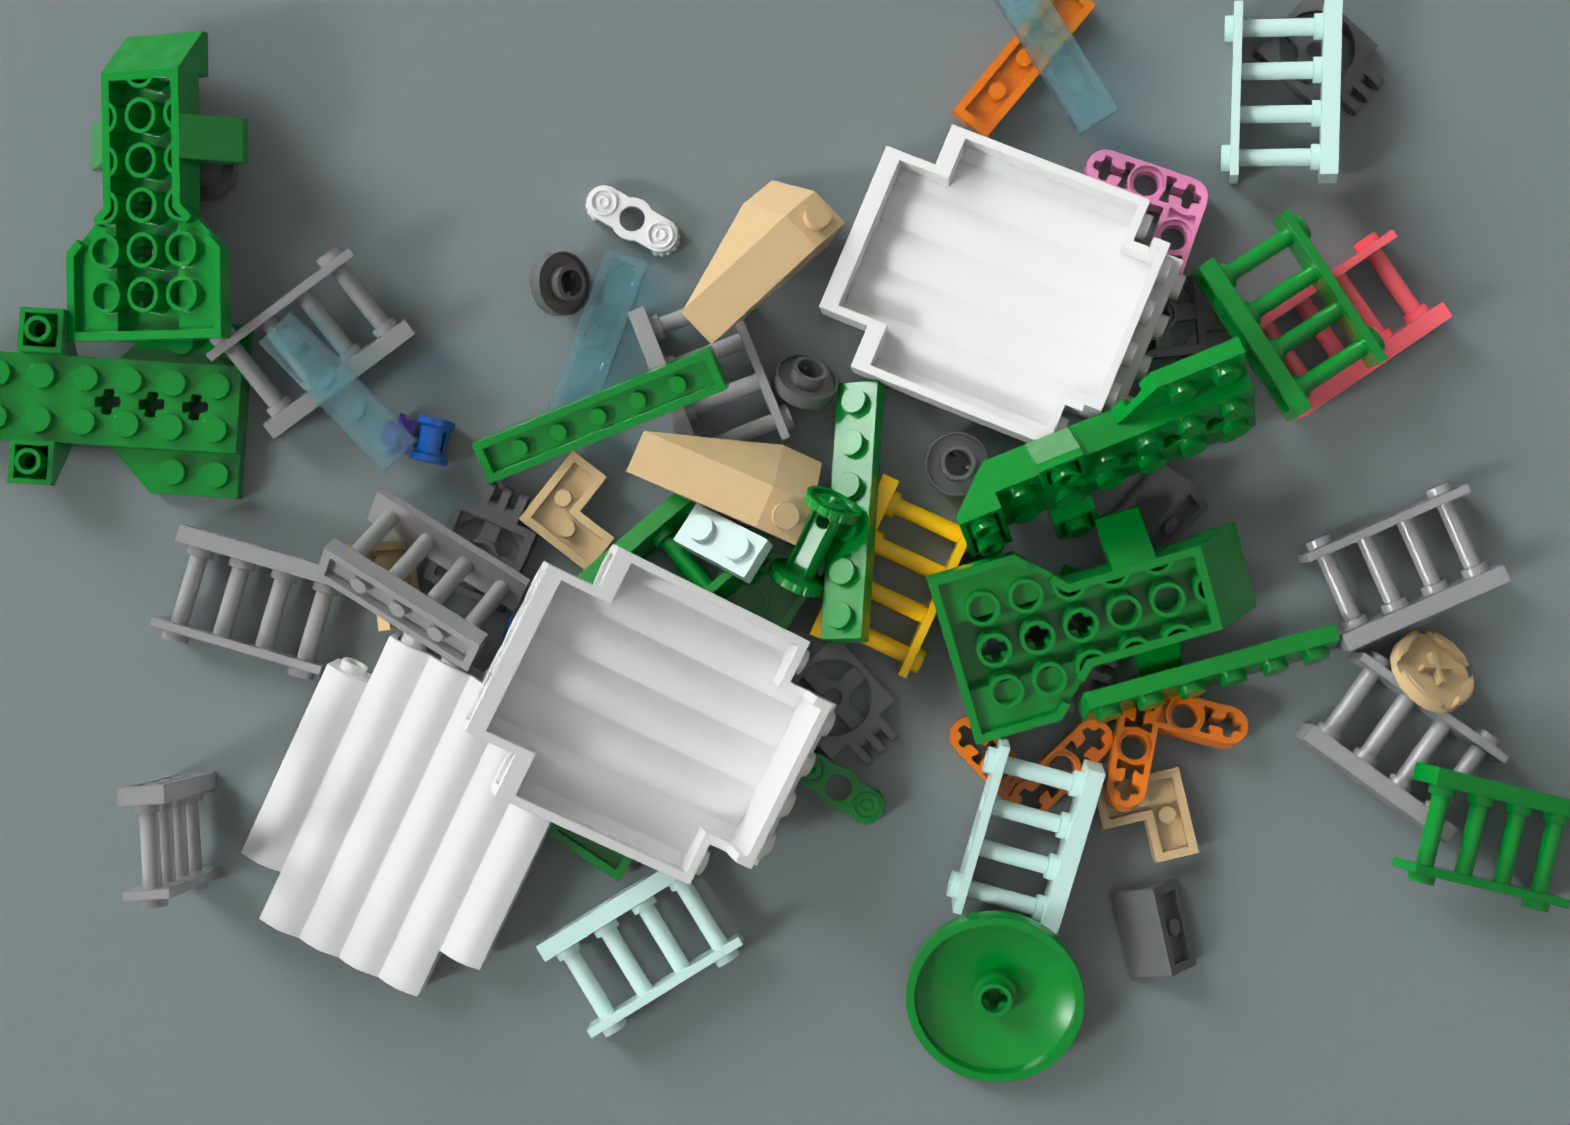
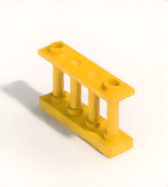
M883 474L878 487L874 556L875 554L882 556L925 577L958 567L964 551L970 554L960 526L902 499L903 494L895 491L899 481ZM895 514L955 542L956 544L946 566L884 539V533L877 531L883 516L886 515L892 518ZM872 581L871 600L918 621L919 624L909 646L869 628V642L859 643L900 661V666L896 672L897 675L907 678L909 671L917 674L927 653V649L922 648L921 645L936 614L933 598L931 596L928 605L925 606ZM823 605L809 633L819 639L821 637Z

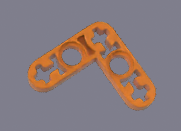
M1180 695L1166 698L1163 705L1146 711L1141 719L1140 727H1131L1136 718V708L1123 710V715L1116 720L1105 776L1103 796L1106 803L1116 811L1128 812L1134 810L1142 802L1147 791L1157 734L1218 749H1231L1236 747L1246 737L1248 732L1246 716L1233 706L1195 697L1182 700ZM1177 707L1190 709L1195 717L1194 726L1190 728L1177 726L1172 719L1173 709ZM1205 713H1209L1208 723L1220 724L1224 718L1230 720V727L1237 729V731H1233L1229 737L1223 736V729L1218 726L1209 725L1205 733L1201 732L1200 729L1205 721ZM1129 737L1138 739L1144 746L1143 757L1139 759L1126 757L1121 750V742ZM1125 770H1141V774L1134 771L1130 776L1129 789L1136 791V794H1131L1127 800L1120 799V791L1114 789V786L1120 785L1124 779Z
M968 716L960 717L950 726L948 733L949 742L954 750L986 782L988 773L982 772L986 752H984L976 764L972 757L979 754V752L969 743L960 746L958 743L962 737L958 731L959 728L963 725L971 728ZM1097 719L1084 722L1081 720L1036 764L1049 767L1052 759L1058 756H1065L1072 763V773L1074 770L1081 771L1082 765L1078 757L1069 750H1066L1065 747L1071 742L1073 747L1077 749L1086 739L1082 734L1084 729L1088 728L1095 731L1100 728L1102 731L1098 737L1102 743L1100 747L1095 748L1090 745L1080 753L1087 757V760L1098 763L1112 747V731L1107 724L1098 723ZM998 739L992 740L997 745ZM988 742L982 744L986 747L988 745ZM1010 750L1008 756L1017 758ZM1008 775L1001 779L997 794L1003 800L1020 804L1023 800L1019 795L1021 790L1025 788L1032 792L1041 783ZM1044 788L1036 797V800L1039 802L1036 809L1048 811L1068 791L1056 788V791L1050 795L1048 790Z

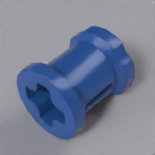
M419 415L417 422L420 424L415 450L410 451L408 458L447 466L449 460L445 458L450 432L455 430L456 423Z

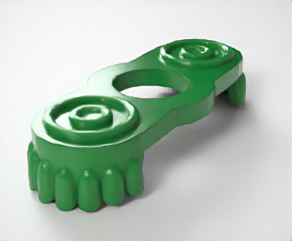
M815 750L816 759L811 771L807 776H802L798 783L819 795L820 800L826 806L840 809L859 824L867 825L879 820L884 813L883 808L885 807L884 796L881 795V792L878 789H872L860 781L851 769L836 765L821 755L820 750ZM843 775L850 780L851 792L847 798L835 800L827 794L826 784L832 776Z

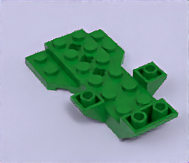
M197 31L127 37L101 72L102 118L91 127L92 171L102 172L103 208L92 220L95 225L82 241L76 240L66 253L67 342L135 343L231 339L230 248L200 217V163L209 166L248 164V119L199 114V78L208 77L207 32Z
M20 307L17 351L23 353L0 351V441L10 442L7 483L55 486L72 446L112 448L150 493L242 499L250 383L225 352L212 362L206 356L214 348L213 344L209 341L210 339H202V341L137 342L119 359L78 356L75 342H67V310ZM231 324L236 331L244 326ZM254 330L239 341L251 357ZM114 394L113 397L119 398L121 403L120 407H113L110 414V409L106 408V402ZM158 396L157 399L164 402V409L156 410L155 417H153V412L149 411V405ZM199 399H201L202 403L208 405L207 412L200 413L199 420H196L197 415L192 413V407L198 404Z
M1239 337L1150 372L1139 382L1142 391L1131 402L1128 399H1121L1111 410L983 461L956 516L971 556L975 557L980 554L988 556L1001 551L1005 544L1013 541L1008 525L1031 522L1045 510L1048 511L1059 540L1066 537L1071 539L1082 537L1096 526L1094 518L1098 517L1090 492L1097 489L1102 491L1113 489L1120 485L1127 477L1140 472L1143 474L1155 472L1161 469L1166 462L1177 458L1181 460L1192 458L1203 452L1209 445L1219 441L1221 443H1228L1245 435L1251 427L1256 426L1254 386L1247 374L1246 351Z
M1136 505L1094 518L1107 564L1061 577L1018 553L1009 551L927 575V582L976 745L1062 721L1070 707V701L1081 682H1085L1090 671L1095 666L1132 656L1138 678L1182 666L1181 641L1222 630L1255 608L1257 604L1235 523L1231 522L1191 534L1192 539L1153 549L1140 511ZM1076 613H1082L1084 617L1090 616L1089 620H1083L1085 627L1076 630L1073 624H1068L1069 620H1073L1072 616ZM1035 625H1039L1040 629H1047V632L1041 633L1043 639L1038 642H1033L1031 636H1025L1026 633L1030 632L1029 628ZM996 638L998 642H1005L1002 645H998L1000 652L991 654L988 648L982 649V646L987 645L986 641L988 639Z

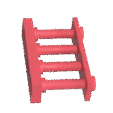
M1393 229L1380 238L1374 231L1352 246L1357 254L1331 271L1366 326L1373 327L1382 337L1385 344L1383 352L1388 359L1369 369L1363 360L1360 359L1310 391L1308 401L1312 408L1296 419L1309 415L1452 317V314L1443 302L1431 308H1428L1425 303L1420 305L1381 249V247L1398 237ZM1365 258L1405 314L1402 319L1406 325L1392 333L1389 327L1383 328L1345 273ZM1313 285L1305 288L1273 311L1261 317V323L1258 325L1267 339L1273 338L1276 340L1283 335L1274 323V320L1295 307L1304 321L1319 312L1310 298L1311 295L1317 292ZM1330 326L1315 335L1329 358L1344 349V346ZM1294 350L1285 355L1286 360L1283 363L1292 377L1294 375L1301 377L1308 372Z

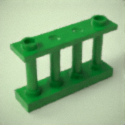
M1288 208L1271 221L1278 231L1276 234L1228 265L1224 263L1219 265L1213 257L1190 274L1232 339L1239 337L1246 351V360L1286 421L1297 418L1312 408L1308 401L1310 391L1358 360L1362 359L1369 369L1388 359L1383 352L1385 344L1382 337L1373 327L1366 326L1310 241L1311 231L1308 225L1299 215L1294 216ZM1288 247L1302 270L1250 303L1248 300L1243 302L1234 288L1237 285L1236 280ZM1313 285L1327 307L1276 340L1273 338L1267 339L1258 325L1261 323V317L1305 288ZM1337 321L1351 344L1301 377L1297 375L1292 377L1283 363L1286 360L1285 355Z
M675 493L615 543V545L643 559H646L657 549H664L691 583L724 599L728 598L744 583L749 585V583L726 571L713 581L693 556L674 542L673 539L696 505L695 502ZM610 548L576 577L593 584ZM766 556L750 584L759 579L765 572V565L771 561L768 556Z
M1416 761L1412 779L1430 783L1428 792L1432 793L1416 862L1393 856L1391 865L1407 870L1408 880L1434 886L1435 879L1438 878L1522 898V906L1543 912H1549L1550 905L1569 909L1570 900L1550 894L1548 891L1564 826H1569L1570 799ZM1459 790L1468 793L1466 801L1470 802L1455 869L1450 870L1434 866L1450 798L1455 799L1456 792ZM1495 800L1506 802L1504 811H1508V816L1493 878L1488 879L1472 874L1488 808H1493ZM1533 809L1543 811L1541 820H1545L1546 823L1530 888L1511 884L1526 817H1532Z

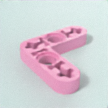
M1103 149L1092 154L1085 166L1084 175L1149 199L1148 210L1160 214L1151 242L1153 237L1161 239L1162 232L1167 229H1176L1183 234L1185 239L1184 246L1178 250L1169 249L1167 252L1169 255L1184 260L1179 271L1180 274H1183L1208 201L1207 189L1203 183L1195 178L1113 150ZM1102 163L1111 165L1110 172L1114 174L1109 175L1106 181L1099 179V171L1094 169L1100 168ZM1125 169L1131 170V173L1125 182L1124 189L1119 187L1122 180L1120 177L1123 176ZM1142 175L1152 177L1156 181L1157 192L1150 196L1139 194L1134 188V179ZM1166 183H1169L1173 186L1165 203L1160 201V198L1166 189ZM1185 191L1193 193L1192 200L1197 202L1192 203L1188 209L1181 207L1182 199L1176 197L1182 196Z

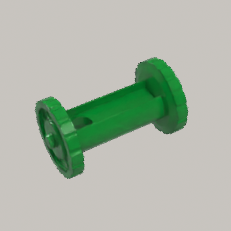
M815 485L809 486L803 496L805 503L812 511L797 544L794 546L789 558L773 559L768 569L769 575L785 589L798 595L813 598L820 596L824 590V580L817 572L841 524H856L861 516L860 508L852 500L832 489ZM821 516L829 519L830 523L827 528L821 525Z

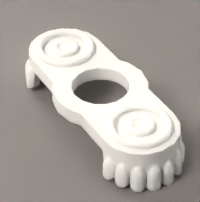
M607 185L594 188L586 198L587 203L585 207L592 221L599 220L610 226L619 237L628 241H636L651 250L653 256L657 257L659 255L662 258L665 255L670 256L672 252H676L677 247L680 245L681 235L679 228L675 226L674 222L651 210L644 200L628 197L612 186ZM629 207L639 208L645 215L643 226L636 231L625 230L620 224L621 213Z

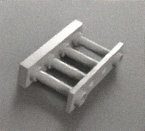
M336 245L316 260L321 267L318 271L237 331L231 325V339L209 340L214 346L206 354L212 362L225 352L269 407L266 411L270 417L266 419L263 426L273 439L416 333V330L406 317H403L398 322L392 316L388 318L345 262L356 254L351 246L342 252ZM330 273L374 328L371 332L376 338L363 348L357 342L353 344L310 290L312 286ZM295 299L339 354L336 359L340 362V365L328 374L323 369L317 370L275 317L277 312ZM259 326H261L304 380L301 385L305 391L293 400L288 395L284 397L239 342Z
M644 306L627 312L649 369L687 355L684 354L677 358L670 355L664 358L658 343L666 339L664 334L691 324L682 314L684 308L660 318L656 314L648 317ZM742 319L735 325L737 334L715 342L712 347L718 360L745 349L754 374L729 383L727 390L667 413L675 434L695 436L690 422L697 420L698 414L761 390L770 412L769 415L711 438L751 441L777 430L782 444L790 441L788 430L795 428L794 422L786 403L780 406L777 405L744 319Z
M1450 481L1441 483L1425 490L1427 499L1335 539H1332L1330 533H1327L1305 543L1308 550L1296 555L1298 562L1307 563L1317 559L1344 620L1340 623L1343 630L1338 632L1341 640L1335 645L1337 651L1354 650L1511 581L1504 565L1487 566L1486 561H1480L1462 521L1454 499L1471 492L1468 484L1452 487ZM1436 507L1464 568L1460 571L1463 578L1449 584L1445 578L1440 579L1413 518ZM1396 524L1424 585L1420 588L1423 595L1407 601L1406 596H1400L1373 535ZM1357 542L1384 602L1380 606L1383 612L1371 618H1367L1365 613L1360 614L1333 553Z
M381 487L376 493L367 518L373 524L352 547L333 538L324 548L315 576L468 672L476 662L488 636L486 632L481 630V627L500 604L515 612L519 608L531 580L413 507L402 498ZM388 533L410 546L389 571L366 558ZM425 557L448 570L427 595L405 582L407 577ZM463 580L485 593L465 619L443 606V603Z
M179 524L175 541L188 545L186 553L190 554V558L172 618L152 617L149 626L162 629L161 637L171 641L188 644L190 637L289 666L287 674L298 678L313 680L315 674L323 675L327 664L314 661L333 596H338L339 591L315 576L319 563L194 526ZM214 553L230 557L228 565L232 566L214 630L210 631L190 625L189 621L208 559L213 560ZM256 565L272 569L270 577L274 578L256 642L251 643L231 637V633L249 572H254ZM298 577L314 581L312 589L316 590L296 656L272 648L291 584H296Z
M1372 650L1369 654L1353 652L1349 657V660L1360 667L1362 671L1326 722H1319L1317 726L1302 723L1293 735L1295 739L1422 830L1424 829L1430 800L1427 799L1423 804L1411 795L1414 789L1411 784L1415 780L1412 779L1416 761L1426 764L1448 732L1469 746V749L1453 771L1473 775L1484 758L1505 764L1509 759L1507 754L1498 749L1501 742L1481 728L1473 731L1450 713L1441 714L1429 711L1412 701L1399 687L1393 673L1390 671L1391 662ZM1378 680L1396 693L1398 697L1360 749L1356 747L1351 752L1339 743L1342 735L1339 733ZM1414 706L1434 722L1397 774L1391 773L1387 778L1375 769L1378 761L1375 759ZM1457 790L1456 797L1461 791ZM1450 798L1448 809L1455 800L1454 798ZM1449 812L1446 814L1440 841L1449 843L1458 830L1457 827L1446 820L1450 815Z
M216 772L172 774L116 788L117 807L134 806V814H139L143 884L123 891L122 902L139 901L140 909L168 906V899L188 890L208 888L207 882L221 876V867L202 868L199 801L203 800V793L217 789Z

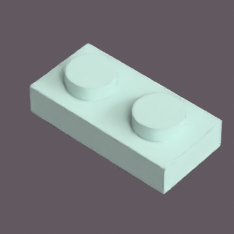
M696 503L673 539L679 547L749 584L773 547L767 539Z

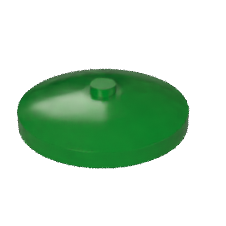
M997 910L979 911L962 915L945 923L935 930L920 946L909 969L906 986V1009L911 1027L924 1049L940 1064L959 1075L986 1082H1009L1038 1074L1054 1064L1069 1049L1078 1034L1083 1019L1084 986L1079 966L1073 954L1052 930L1021 914Z

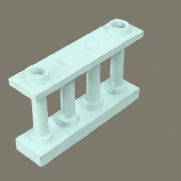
M1324 0L1322 13H1314V18L1243 20V1H1234V15L1225 16L1224 42H1233L1230 145H1221V171H1230L1229 184H1238L1239 167L1310 166V170H1318V183H1336L1339 172L1343 0ZM1313 36V40H1322L1321 57H1313V61L1242 63V38ZM1312 79V84L1321 83L1320 100H1312V105L1240 106L1241 81ZM1311 123V127H1319V144H1311V148L1239 149L1240 124Z
M999 738L996 748L989 746L987 749L982 772L988 773L960 871L952 870L946 896L952 897L953 913L961 915L966 897L1030 914L1031 919L1043 924L1058 935L1106 773L1101 763L1084 759L1081 771L1074 770L1073 773H1068L1008 756L1010 751L1008 738ZM1003 773L1067 790L1068 796L1073 797L1069 812L1062 811L1060 815L996 798ZM994 815L1055 832V837L1060 838L1056 854L1049 853L1048 856L984 839L990 816ZM978 856L1043 873V878L1048 879L1044 895L1037 894L1036 897L972 880Z
M654 870L545 937L536 948L545 962L557 956L560 962L564 960L599 1017L592 1021L587 1029L590 1037L593 1038L603 1032L605 1037L616 1033L628 1024L625 1017L715 962L719 968L741 954L738 947L743 945L744 937L740 931L728 938L725 937L692 882L689 885L658 870ZM668 886L672 892H678L711 946L709 950L691 961H688L654 905L657 902L654 895ZM630 909L634 915L639 914L674 970L652 985L617 929V926L620 924L616 918ZM593 932L597 939L602 937L636 995L615 1008L579 951L582 948L579 941Z

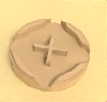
M1419 630L1409 632L1393 646L1390 656L1392 673L1399 687L1412 701L1426 710L1441 714L1454 712L1472 696L1475 685L1473 675L1470 678L1468 676L1466 667L1469 666L1465 655L1453 642L1439 633L1428 631L1424 634L1418 633Z

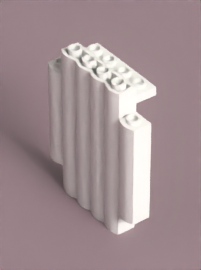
M952 124L936 164L886 146L819 308L823 315L865 331L851 364L854 374L872 381L878 380L889 388L1030 443L1066 428L1069 419L1062 417L1064 411L1084 419H1089L1111 410L1121 399H1128L1129 402L1134 399V397L1128 395L1134 379L1142 381L1145 378L1153 357L1145 355L1150 340L1154 339L1160 342L1170 318L1162 314L1167 299L1170 298L1177 301L1187 276L1179 273L1184 260L1167 254L1171 243L1153 237L1150 247L1135 242V239L1144 241L1154 217L1146 214L1150 203L1149 199Z
M613 544L604 558L593 584L543 561L521 607L510 625L501 647L489 667L480 689L469 707L462 727L465 732L508 751L491 787L495 797L690 885L695 874L699 876L708 863L710 851L707 849L709 845L726 851L736 863L752 869L753 865L757 866L759 861L770 853L776 841V832L774 831L780 819L786 817L794 806L796 800L794 790L800 778L807 776L811 771L816 759L814 750L820 738L827 736L834 725L836 718L834 710L837 705L791 682L794 674H800L807 664L810 654L807 648L810 641Z
M399 630L389 636L372 674L367 672L368 667L365 664L349 657H343L342 660L337 658L327 664L241 853L260 865L280 872L259 919L278 931L300 938L316 950L340 958L359 971L379 977L395 989L418 997L426 987L442 953L458 963L477 970L481 969L492 951L550 830L552 822L494 796L491 787L508 751L465 732L462 727L469 707L489 669H485V672L472 666L467 672Z

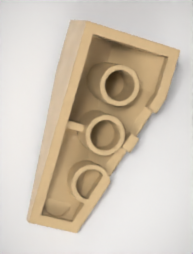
M774 180L770 181L743 203L683 309L682 314L713 345L828 248L845 222L815 191Z
M643 431L626 472L784 543L796 545L812 510L805 503L803 496L809 486H818L822 463L779 444Z

